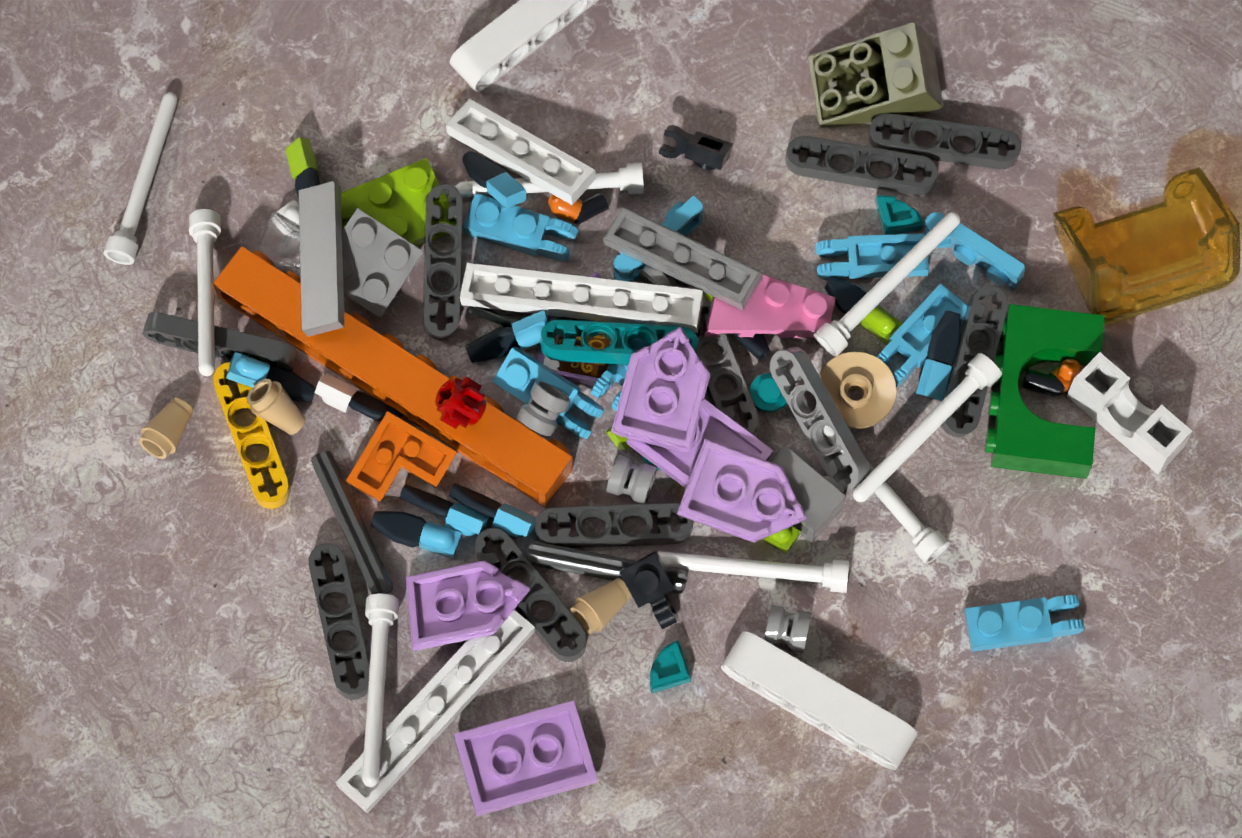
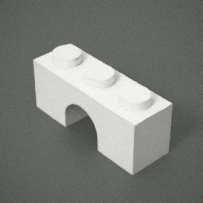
M1099 352L1073 379L1067 397L1159 475L1185 447L1192 430L1162 404L1157 410H1152L1143 405L1129 388L1130 377Z

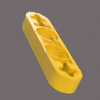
M230 362L224 363L215 370L213 385L254 498L264 508H279L289 499L290 488L266 420L257 415L255 421L249 426H238L233 421L237 411L251 408L247 403L246 396H248L252 387L237 382L241 398L234 400L230 387L224 385L226 384V375ZM254 444H264L269 449V455L261 462H253L247 458V450ZM268 470L273 484L279 486L277 488V495L270 497L268 492H262L266 488L261 473Z

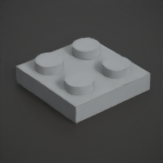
M357 208L342 230L344 295L378 318H381L424 251Z

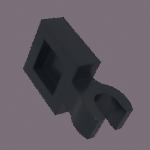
M669 125L664 131V135L672 137L676 141L677 146L672 147L663 144L659 154L670 159L685 154L684 158L692 160L696 166L702 169L721 170L730 157L733 143L698 131L693 135L685 132L678 126Z
M657 550L620 569L619 573L638 608L650 603L655 618L662 629L677 622L678 614L666 595L675 590L676 586Z

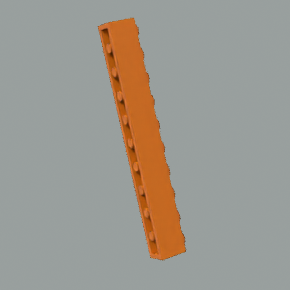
M241 246L213 282L218 299L371 397L384 402L402 413L404 418L544 508L547 507L572 472L573 457L569 455L570 450L565 445L555 439L547 441L518 419L514 420L503 413L504 410L501 405L487 396L484 398L486 400L485 412L476 424L467 425L466 428L459 425L454 429L440 420L442 413L437 411L435 404L436 395L446 381H454L458 377L451 375L448 378L437 371V366L427 357L421 354L415 357L404 350V345L394 336L388 333L382 336L371 329V324L361 315L355 312L349 315L344 311L345 328L307 336L302 331L301 278L291 271L283 273L275 268L272 260L262 252L255 250L252 253Z

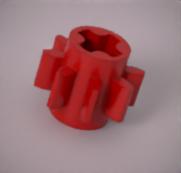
M467 376L463 381L455 378L454 381H446L440 387L435 399L437 411L442 413L440 420L454 429L459 425L466 428L467 425L476 424L486 409L485 395L479 392L482 385Z

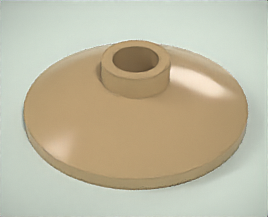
M847 352L832 358L820 371L819 376L848 428L863 429L874 426L881 422L892 410L897 394L896 382L889 367L879 358L865 352ZM858 390L863 397L860 400H852L849 398L848 392Z

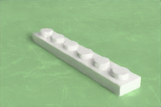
M473 263L466 264L460 293V302L464 306L532 314L545 310L549 316L612 323L681 326L689 328L695 333H698L704 299L703 290Z
M513 610L494 635L467 640L382 732L380 772L377 785L368 787L362 781L363 752L337 780L336 786L366 813H369L533 635L535 627L516 610Z

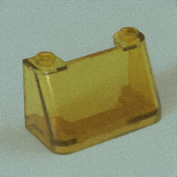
M1200 167L1173 176L1165 186L1164 202L1094 224L1089 210L1081 206L1070 207L1053 213L1056 235L1090 314L1105 315L1104 325L1222 289L1230 285L1239 275L1240 223Z

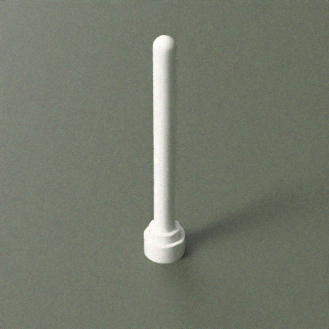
M167 92L162 97L120 229L115 231L113 236L108 237L103 254L113 262L130 265L135 261L139 246L136 244L137 238L134 235L178 102L177 95L173 92Z
M642 162L626 163L627 167L619 168V172L595 173L596 179L587 189L620 187V191H628V195L644 194ZM514 178L526 189V193L548 192L525 178ZM475 181L459 182L455 187L462 197H474L475 193L492 196L487 192V188L481 187Z
M210 209L196 210L189 216V234L197 243L199 372L203 376H210L215 371L213 243L221 233V217L216 211Z
M955 212L948 213L839 321L833 320L830 324L825 323L814 333V337L822 348L832 356L837 357L848 346L847 340L851 337L850 332L960 224V216Z
M978 353L967 364L969 369L965 372L966 378L854 489L853 498L857 502L866 501L978 388L982 390L985 386L991 387L1002 376L1000 369L991 359L982 353Z
M825 426L823 435L834 446L836 442L835 432L831 427ZM868 462L871 473L874 467ZM886 481L874 492L914 538L912 541L916 547L914 552L925 564L934 561L948 548L950 542L939 530L934 531L931 527L926 528Z
M658 551L666 567L701 572L822 583V587L830 588V592H847L848 560L833 559V563L824 562V566Z
M389 594L369 595L366 598L365 616L369 619V624L372 626L362 781L368 787H374L379 782L389 627L398 618L399 600Z

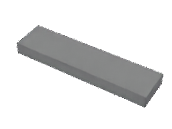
M335 181L299 190L302 331L307 336L345 328L341 187Z
M623 206L603 237L604 245L692 287L703 290V292L741 310L745 309L763 279L762 272Z

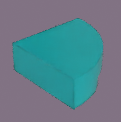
M876 196L875 203L884 235L923 229V220L915 208H911L906 203L897 200L894 196Z
M679 640L664 647L655 659L650 671L649 684L651 694L691 682V676Z

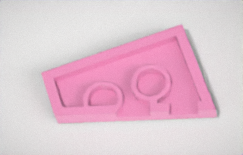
M762 275L763 279L744 310L712 297L704 337H718L719 333H738V337H753L755 334H776L778 338H815L814 333L825 323H831L836 297Z

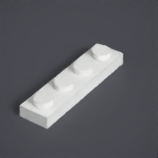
M471 99L446 124L448 135L570 205H573L596 179L595 169Z

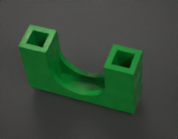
M1014 304L1008 305L1000 341H1002L1001 354H996L994 361L1000 369L1002 376L998 380L997 392L991 391L988 415L995 416L994 429H987L985 440V453H992L990 467L1087 479L1093 465L1096 428L1049 422L1034 415L1021 399L1018 379L1030 367L1044 362L1062 363L1066 359H1074L1080 365L1087 366L1099 352L1102 353L1105 315Z

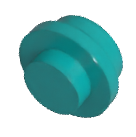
M771 373L759 375L752 381L749 393L755 408L758 410L773 413L781 410L787 404Z

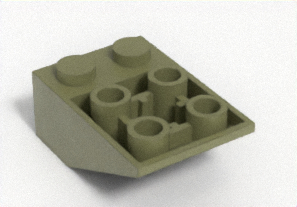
M915 21L808 56L818 123L821 128L870 123L876 116L886 113L915 117L943 108L932 37Z

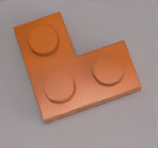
M387 411L346 479V483L380 503L401 468L437 488L457 452Z

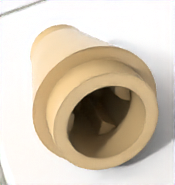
M263 379L248 394L247 403L251 406L250 409L253 414L289 435L297 433L303 427L306 420L305 416L301 414V411L279 382Z
M173 398L169 404L141 429L142 436L139 439L141 447L159 459H165L168 454L175 453L190 416L193 413L192 407L182 399Z
M616 578L614 581L576 598L575 605L570 608V613L582 626L586 634H592L594 631L601 632L627 601L632 598V595L625 582L620 578Z

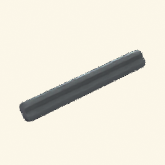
M323 451L314 455L311 458L312 466L371 594H389L393 591L391 580L330 451Z
M532 541L527 551V559L532 565L612 581L616 578L623 580L619 573L620 569L636 561L538 541ZM666 567L676 586L675 590L671 592L683 593L687 583V572L682 569Z

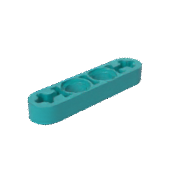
M552 320L542 328L540 347L546 357L555 361L629 365L631 354L636 352L628 345L631 340L641 338L648 341L651 345L680 326ZM681 327L697 354L698 338L696 334L689 328ZM555 336H562L563 344H554ZM576 336H581L580 347L576 346ZM594 336H602L608 339L610 344L604 349H595L589 345L588 341Z

